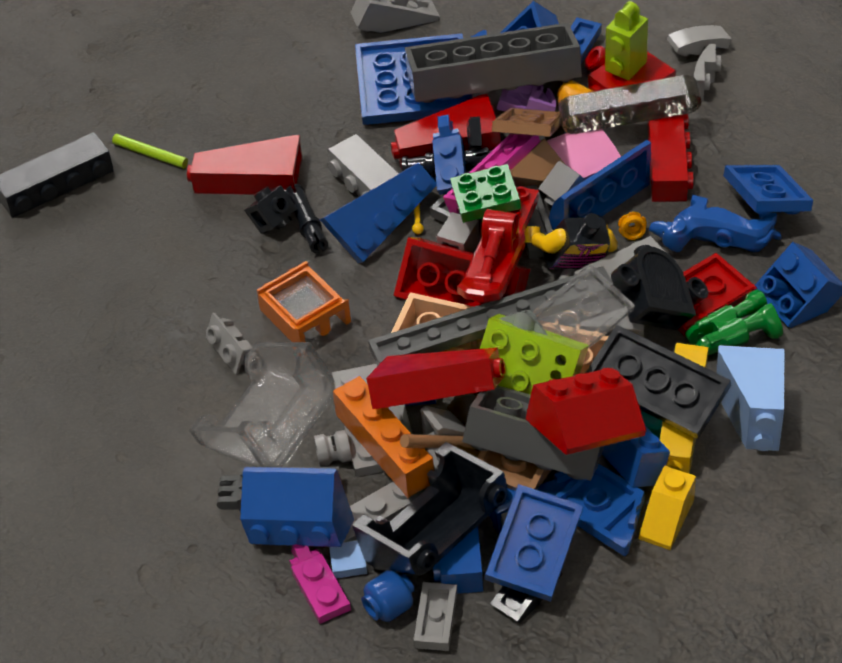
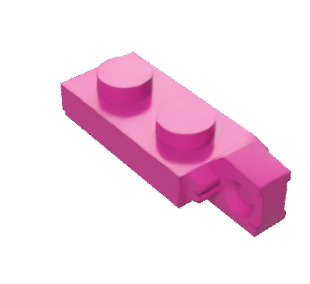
M291 545V552L294 556L293 559L289 560L292 575L319 624L351 611L347 597L319 550L314 549L310 551L308 546Z

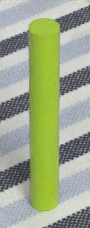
M115 134L112 138V143L117 146L183 169L188 165V158L120 134Z

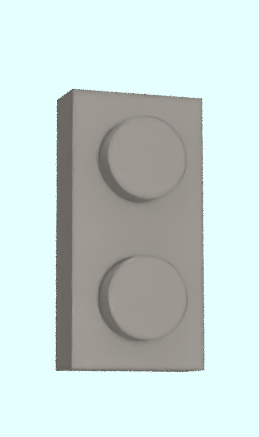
M423 582L413 640L414 648L449 651L458 593L457 585Z

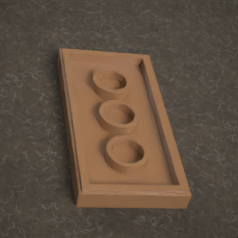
M509 108L492 121V132L550 137L564 123V113Z

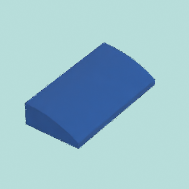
M649 140L644 141L561 195L554 202L550 211L549 221L552 229L554 230L566 218H585L590 213L602 217L650 185L651 142Z

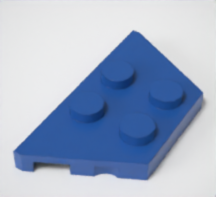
M598 464L591 481L587 479L576 480L569 477L567 473L559 472L555 474V480L543 483L537 489L538 491L584 505L577 526L621 555L626 556L629 553L645 501L644 491L637 487L632 488L626 480Z

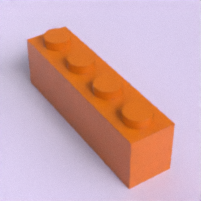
M361 376L333 390L336 416L407 498L430 486L427 473L430 470L434 471L433 457L425 448H403L401 446V436L411 433L388 407L372 409L368 385Z

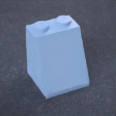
M719 345L716 373L731 380V387L721 404L746 449L779 451L784 415V349Z

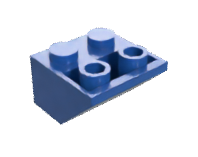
M792 242L755 284L757 289L764 293L767 304L771 303L774 306L780 319L790 328L828 312L842 296V282L813 250L795 242Z

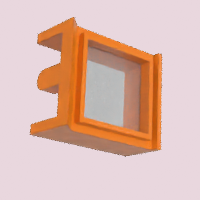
M307 261L257 289L260 310L301 352L307 349L304 333L315 327L322 336L327 335L331 330L329 319L331 316H338L346 325L351 323L349 300L342 299L308 266Z

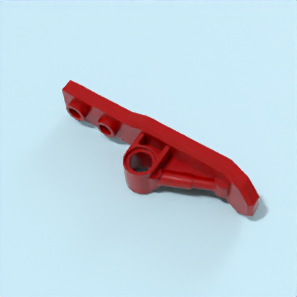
M522 186L516 187L522 209L509 212L486 209L482 220V238L463 280L457 286V293L463 298L479 302L500 300L505 294L525 248L524 233L539 201V190Z

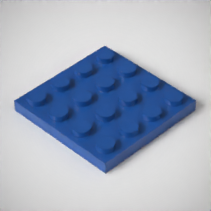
M463 34L355 44L363 125L423 119L472 99V94H466L460 98H440L430 103L415 102L407 75L405 47L463 39Z

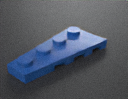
M416 163L364 193L362 196L340 207L338 210L321 218L320 221L357 263H362L437 185L420 163Z

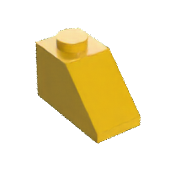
M664 465L652 490L640 530L639 540L671 550L694 502L695 475Z

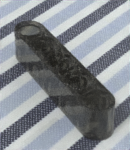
M681 75L568 96L559 103V112L564 131L570 134H578L692 113L699 109L702 100L696 79L690 75Z

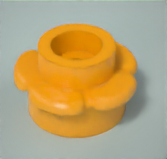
M635 211L623 215L618 221L619 233L629 240L641 238L646 231V218L641 217V214Z

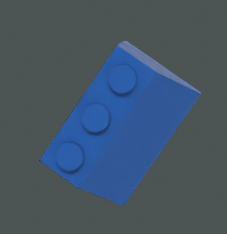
M245 467L243 470L240 520L250 544L342 546L354 521V517L337 469Z

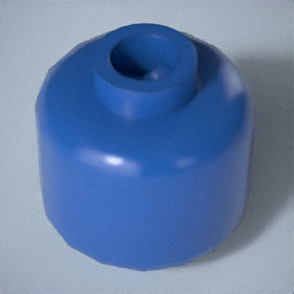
M387 570L368 582L363 589L362 604L366 612L374 620L380 619L384 622H391L409 610L413 605L412 592H414V586L404 574L400 576L394 571Z

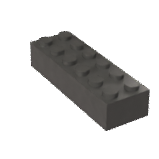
M569 23L405 47L407 75L415 102L430 103L440 98H460L466 94H487L492 90H514L519 86H540L546 82L557 80L566 82L573 78L582 77L580 45Z

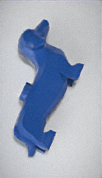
M696 195L692 196L690 206L676 215L673 222L655 221L649 227V231L662 238L663 245L674 252H681L692 238L714 242L721 247L732 246L752 252L761 251L773 238L781 239L780 232L774 228L777 222L776 213H771L770 215L759 214L760 219L748 220L720 207L707 208L708 198Z

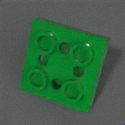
M508 164L493 166L489 169L464 173L450 178L462 223L481 219L482 223L486 209L504 212L522 209Z

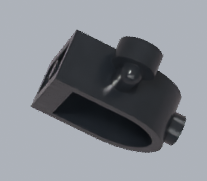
M650 245L637 247L634 250V256L611 273L613 286L621 290L630 323L678 330L696 316L694 305L699 304L708 296L707 286L702 280L692 277L686 282L685 276L677 262L665 251Z

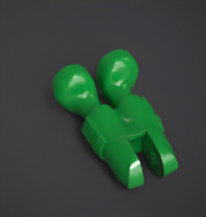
M756 289L749 292L745 300L735 307L725 305L707 317L696 321L685 332V336L692 345L708 347L709 356L718 352L719 345L740 346L747 343L749 333L755 330L762 329L769 338L777 339L783 336V327L774 306L771 303L767 304L764 293Z

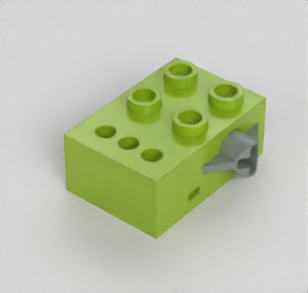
M524 310L508 316L497 314L489 318L480 349L498 347L499 357L504 359L506 367L505 377L499 383V386L531 395L534 384L548 382L552 379L571 377L581 373L589 345L544 330L538 322L535 313L531 310Z

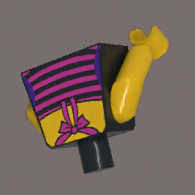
M594 213L587 214L585 218L563 219L547 235L540 233L541 227L527 226L524 233L525 243H532L535 247L544 251L548 269H580L583 266L605 258L608 252L615 251L618 246V242L612 230L606 225L605 220Z

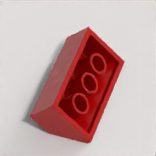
M408 237L393 296L407 300L411 292L474 307L487 303L467 300L457 293V286L463 280L474 253L422 238ZM516 266L502 298L525 291L530 268Z

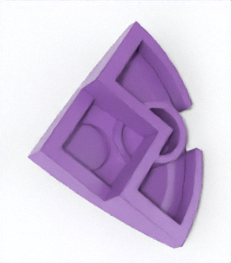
M542 85L519 86L514 90H502L497 110L506 111L509 108L555 111L556 99L549 88H547L545 94Z

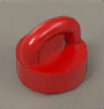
M596 46L589 52L585 60V68L593 72L605 64L606 48Z

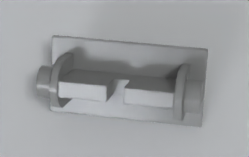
M212 313L206 330V338L224 362L237 375L241 365H253L257 361V351L247 340H242L243 335L235 327L232 320L220 319L216 313Z

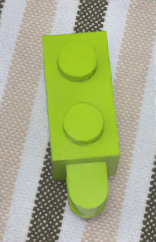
M628 1L623 6V9L615 14V19L606 27L605 71L626 80H630L647 62L648 18L640 15L638 5L632 1Z

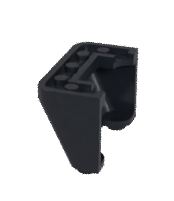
M445 442L435 451L436 457L440 458L436 471L430 470L427 473L430 486L389 522L386 518L378 516L375 522L372 518L363 514L352 524L364 560L372 567L383 571L389 570L422 575L430 571L435 564L505 502L508 491L504 472Z

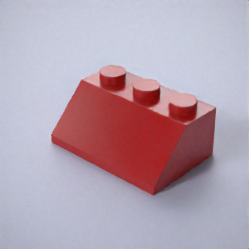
M603 368L594 372L579 373L571 377L552 379L548 382L534 384L532 387L525 419L565 455L645 436L646 427L633 384L613 368Z

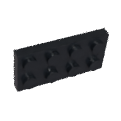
M617 324L585 372H594L603 368H613L619 371L626 380L633 384L641 411L697 439L701 436L731 387L730 379Z

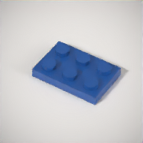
M725 165L723 176L756 213L761 215H770L772 212L799 214L800 211H812L813 199L780 165Z
M518 484L485 573V580L551 602L584 505Z

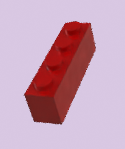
M648 101L647 129L648 140L651 142L650 180L652 202L687 201L688 189H693V172H688L687 170L692 168L691 152H686V149H690V132L684 131V129L689 127L688 112H683L682 101Z

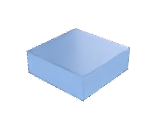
M357 540L343 542L341 547H329L332 572L336 579L367 574L366 562Z

